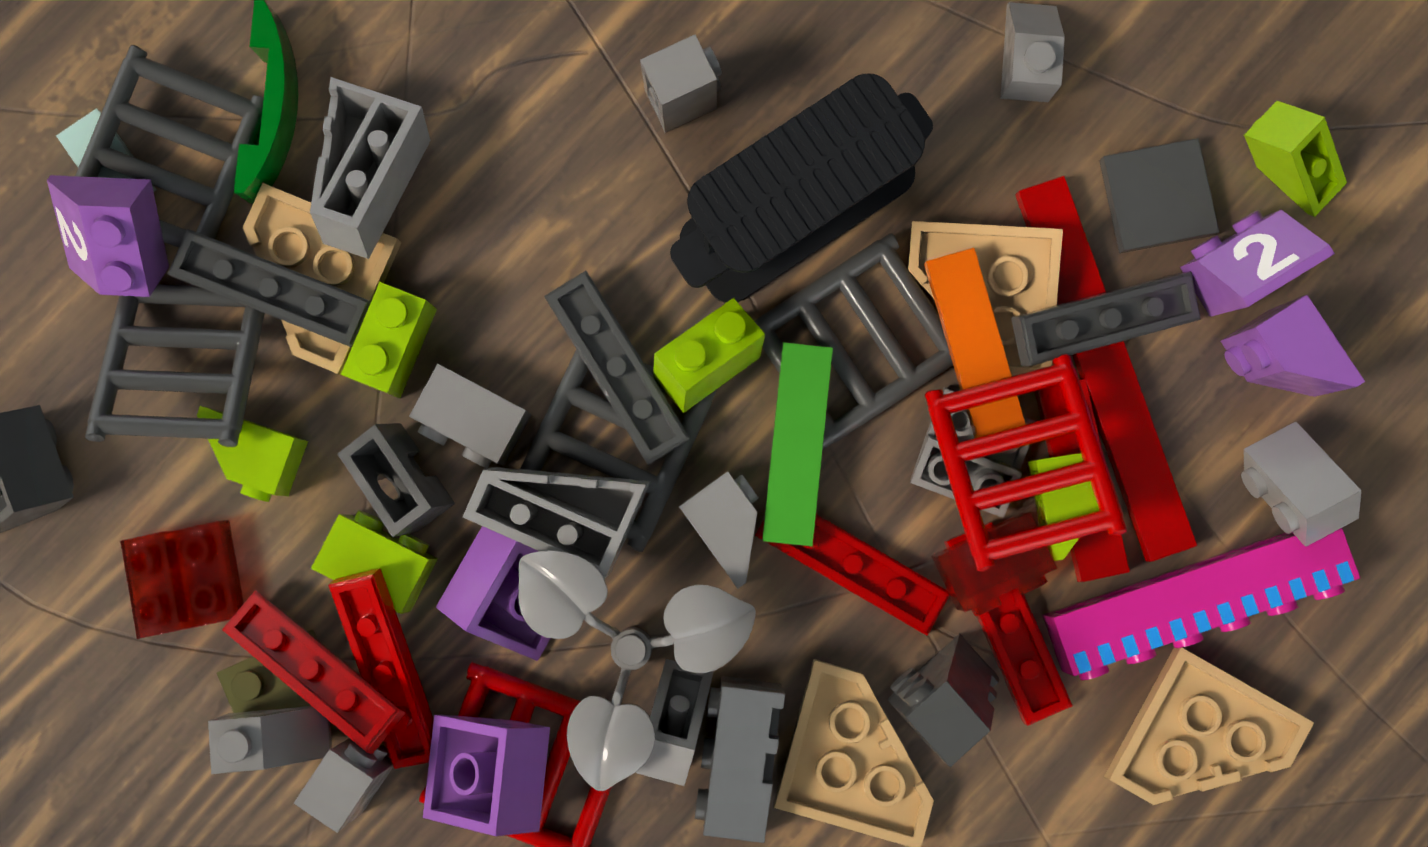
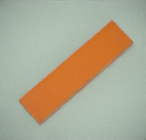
M975 248L926 261L924 263L960 390L1011 377L1012 375ZM1018 396L966 410L974 438L1026 424Z

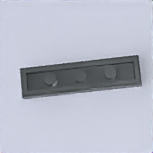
M190 229L186 230L168 272V275L351 348L371 303L367 299Z
M584 271L544 296L648 465L691 440L587 271Z
M1183 272L1011 317L1021 366H1033L1051 361L1064 354H1077L1198 321L1201 318L1192 272Z

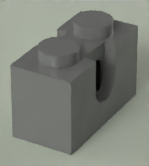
M401 423L375 424L337 453L392 537L420 531L455 504L436 475L427 477L424 475L414 460V455L420 451ZM387 478L395 487L398 498L392 499L386 495L381 489L378 480Z

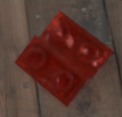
M229 520L215 521L174 531H163L120 541L137 639L229 621L244 604Z

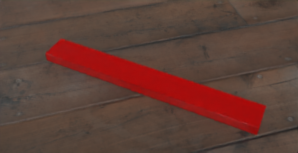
M1065 176L1019 190L1015 196L1026 227L1063 229L1057 305L1106 293ZM1124 341L1073 354L1072 356L1080 379H1086L1095 421L1145 561L1152 562L1196 547V540Z

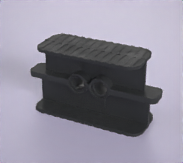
M870 73L854 77L693 184L687 198L688 210L692 218L684 224L680 233V239L670 249L673 263L691 287L700 288L706 285L710 293L721 302L726 303L732 298H735L737 302L746 299L906 193L915 179L914 165L921 158L925 148V140L933 130L931 118L913 94L901 93L897 95L883 77Z

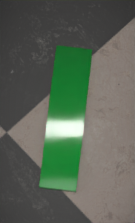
M254 0L249 45L264 63H267L259 145L239 144L234 193L250 204L254 203L262 183L273 186L278 178L291 147L298 111V77L292 46L280 18L265 0Z

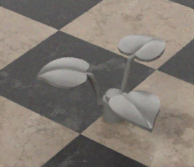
M547 550L524 555L519 561L518 594L521 613L530 628L546 638L563 639L577 633L585 620L590 626L613 639L611 656L614 662L621 667V672L612 702L600 696L584 698L572 712L567 727L568 748L577 771L595 790L605 791L637 772L646 763L654 747L655 730L646 711L635 704L621 705L631 670L644 666L649 660L653 648L674 644L675 660L683 670L693 673L715 671L731 661L742 649L752 631L756 610L753 605L717 587L693 585L683 588L674 594L665 608L664 625L671 635L650 638L646 631L638 627H629L620 632L616 627L610 626L591 613L605 602L608 594L604 577L591 562L580 556L562 551Z

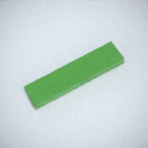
M783 342L762 541L813 547L832 347Z

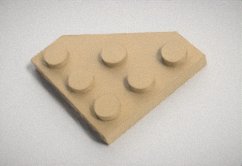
M262 183L243 225L249 245L253 247L256 256L372 301L379 282L384 283L402 242L395 237L382 233L369 259L325 245L310 214L311 202ZM281 320L287 333L286 339L292 355L341 375L352 349L351 347Z
M912 221L908 270L933 297L924 266L926 261L975 248L1011 375L1015 376L1052 366V360L1033 366H1021L1011 317L1057 305L1063 229Z
M1173 648L1104 777L1152 805L1171 801L1173 797L1197 790L1203 792L1242 781L1241 778L1265 771L1275 772L1291 767L1314 722L1186 649Z
M813 659L774 800V808L908 847H922L934 800L877 701L865 676L855 670Z

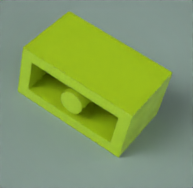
M379 282L341 375L401 398L437 308L425 299Z
M732 298L654 353L653 377L679 409L685 413L757 361L761 356L765 333L735 298Z
M358 510L355 516L339 514L311 569L335 580L336 578L381 568L395 611L399 614L411 612L438 558L426 553L429 544L409 534L401 535L399 539L392 537L390 534L382 531L384 524L380 519L364 511Z

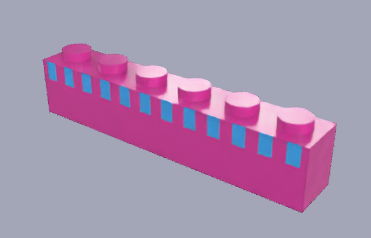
M1342 528L1307 547L1302 544L1293 532L1290 534L1285 532L1042 616L1062 672L1072 676L1079 675L1080 680H1089L1107 674L1109 672L1108 664L1126 659L1127 664H1135L1152 659L1157 655L1155 648L1173 643L1174 648H1182L1199 643L1204 640L1202 632L1220 627L1221 632L1246 627L1251 624L1249 616L1264 611L1267 612L1268 616L1293 611L1298 608L1296 600L1313 595L1315 600L1337 596L1345 592L1343 584L1360 579V575Z

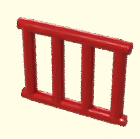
M1069 354L1053 359L1054 365L1034 371L945 395L942 389L930 390L925 393L929 415L970 552L979 572L986 571L990 567L995 566L994 560L1106 530L1109 536L1122 535L1127 532L1115 487L1077 371ZM1060 386L1068 413L959 442L951 417L952 413L1048 387ZM1075 433L1083 462L974 491L966 461ZM1091 482L1100 511L999 538L988 539L980 510Z
M471 662L466 679L471 682L458 716L479 717L489 689L517 699L509 720L530 723L535 706L564 716L546 763L539 831L505 836L535 847H591V842L612 787L605 791H598L590 787L572 838L544 828L570 758L567 742L569 719L575 707L581 701L491 667ZM426 786L419 796V802L423 804L425 801Z

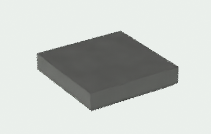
M1199 138L1107 155L1099 160L1119 254L1210 237L1219 233Z

